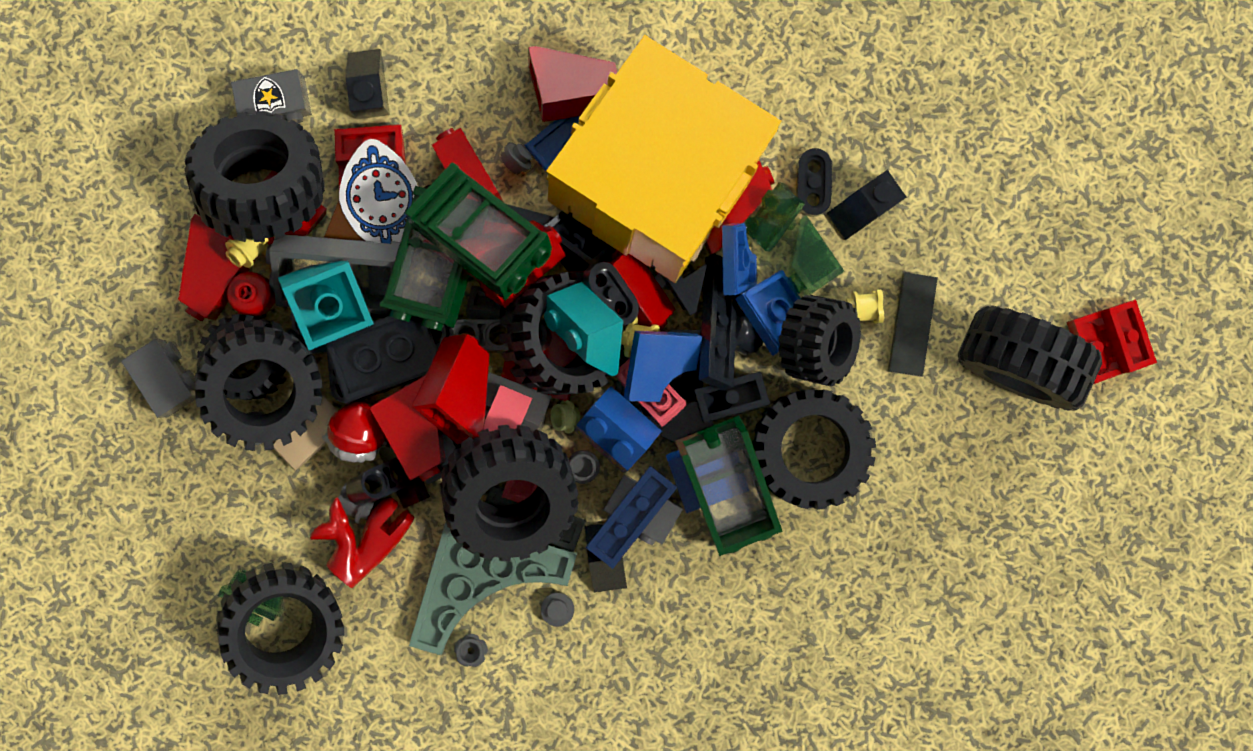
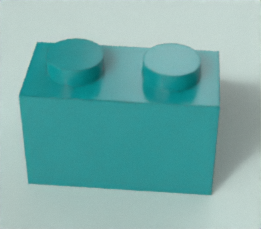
M348 260L309 265L278 278L308 350L374 324Z
M583 282L547 295L544 318L548 328L551 331H555L566 342L568 348L571 351H575L586 363L611 376L617 375L623 320Z

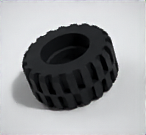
M256 111V114L252 115L242 112L237 113V117L229 119L227 116L219 119L217 125L213 127L210 124L202 131V137L197 136L190 145L191 149L186 154L184 161L186 167L184 171L195 210L201 216L202 222L209 228H214L216 233L225 237L232 235L234 240L246 242V239H253L254 242H265V238L274 237L275 240L282 238L286 232L291 230L294 233L303 226V221L308 222L316 214L315 209H318L323 201L325 183L318 146L315 144L312 135L307 130H303V126L293 120L288 122L287 118L283 115L275 113L274 116H269L267 112ZM266 169L279 172L274 177L259 183L243 184L233 182L238 176L253 170Z
M984 306L975 313L958 351L959 363L966 370L971 371L972 374L1023 398L1067 411H1076L1085 404L1102 365L1101 352L1082 337L1074 335L1068 330L1055 326L1046 320L1032 317V315L1023 312H1016L1013 309H1003L999 306Z
M509 425L498 426V430L490 432L487 428L478 432L479 436L475 439H472L471 436L461 443L462 449H455L448 457L449 464L443 467L441 474L442 482L440 483L445 521L456 542L463 543V548L473 554L478 551L482 558L492 560L493 557H499V561H511V558L519 557L520 560L530 558L529 554L537 551L540 554L546 551L548 544L551 542L556 544L564 536L563 530L567 531L574 521L573 515L577 513L579 504L577 499L578 490L566 453L562 451L561 445L555 439H548L546 433L536 429L532 433L529 427L517 425L516 429H510ZM525 480L538 485L528 498L514 505L494 506L480 500L487 490L501 482Z

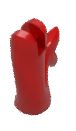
M338 497L334 499L329 508V521L317 526L310 535L311 540H335L336 548L326 566L336 577L352 589L397 546L415 519L409 510H405L389 526L385 521L398 506V501L391 497L381 500L371 511L357 548L354 531L349 525L348 516Z

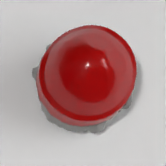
M354 402L345 405L336 411L329 420L327 433L322 438L328 443L330 451L340 460L363 463L365 460L371 461L375 459L380 448L387 445L386 437L369 408L371 406L367 403Z

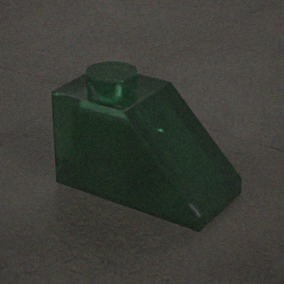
M806 215L796 226L788 268L792 275L788 279L799 294L804 292L805 295H811L845 271Z

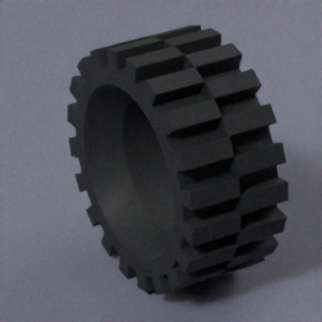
M564 272L539 278L535 283L529 285L518 298L505 307L511 313L501 316L499 325L507 326V333L499 334V344L507 343L509 351L502 353L504 361H514L515 366L510 369L514 377H525L522 384L527 388H537L538 393L553 395L588 393L594 391V387H603L608 383L606 377L611 376L586 363L578 354L571 363L565 367H560L546 357L540 345L539 322L546 310L547 295L582 282L584 272ZM595 277V282L598 286L600 279ZM616 302L614 310L618 314L617 310L620 309L619 304ZM620 350L619 361H624V351Z
M253 320V327L248 328L244 327L243 321L235 323L233 332L228 334L225 328L218 332L217 341L213 343L209 340L204 347V356H199L197 373H195V399L197 408L200 407V417L204 424L211 423V432L217 438L223 433L226 434V444L236 447L238 440L244 441L245 450L255 451V443H263L264 451L274 449L273 441L281 439L283 446L291 443V433L296 431L299 436L307 431L305 421L308 419L314 422L318 415L316 405L321 406L322 402L320 388H323L315 356L312 355L311 350H308L305 340L302 342L299 340L298 333L292 329H289L287 333L284 332L280 323L272 321L271 327H264L263 320ZM264 359L273 361L284 367L292 376L293 390L286 403L276 411L264 415H251L239 411L227 400L223 391L227 377L237 366L250 360Z
M824 389L800 390L780 397L774 401L770 408L763 412L762 419L756 424L754 429L755 437L752 445L766 485L770 489L769 491L789 504L800 508L820 510L827 509L829 505L838 506L845 503L843 499L848 496L854 497L859 492L857 487L860 483L867 482L870 477L867 474L869 466H874L876 457H872L871 452L872 448H876L875 438L870 437L869 430H872L869 420L863 419L861 414L864 412L858 406L850 404V399L843 395H836L832 393L833 391ZM809 415L822 416L833 422L840 430L845 443L844 458L838 470L827 479L818 482L801 481L792 475L785 466L781 451L783 437L788 428L798 419Z
M282 562V569L275 570L273 563L264 564L265 572L257 575L254 568L245 573L247 580L241 583L236 579L230 585L232 594L230 596L224 594L221 600L222 611H217L216 631L221 657L224 663L227 662L228 671L234 678L240 675L242 685L249 689L255 682L260 693L268 694L270 686H276L277 694L283 695L288 694V685L295 684L298 692L306 689L305 679L311 677L316 683L323 678L320 670L322 666L330 670L335 664L332 653L340 654L343 646L339 637L344 636V625L341 620L343 616L331 589L326 587L324 580L318 574L313 577L310 570L304 566H300L298 571L294 570L292 563ZM276 597L297 599L304 603L312 612L310 630L301 643L290 650L274 653L258 649L247 639L245 635L247 620L257 606Z

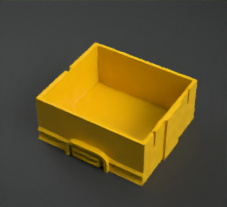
M644 35L615 75L612 72L609 74L607 85L604 83L579 117V123L572 125V136L546 170L548 173L546 179L549 181L548 202L567 214L569 212L573 213L572 217L590 228L593 235L626 256L628 254L632 255L649 267L655 266V271L676 283L714 226L720 227L750 183L757 170V162L765 152L782 121L721 82L711 83L707 80L708 74Z

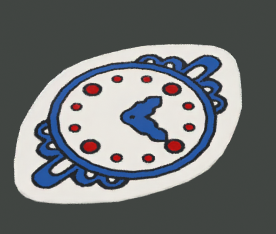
M369 139L356 150L346 165L339 190V201L347 220L357 234L366 242L391 244L392 241L401 242L407 221L404 212L411 206L414 198L413 191L415 186L418 185L407 165L394 151L378 140Z

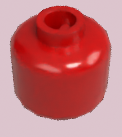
M250 271L243 272L235 276L228 285V302L240 314L255 317L262 316L269 312L275 304V294L270 288L269 279L264 275Z

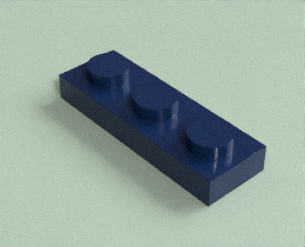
M649 466L586 548L613 569L677 487Z

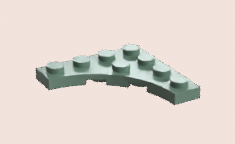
M445 522L409 646L442 655L452 631L461 618L478 602L503 588L515 584L539 582L568 586L577 552L548 544L546 551L540 554L537 551L529 554L530 558L520 560L519 557L511 558V561H499V557H493L492 560L480 557L478 551L473 554L464 549L463 543L460 544L453 538L451 530Z

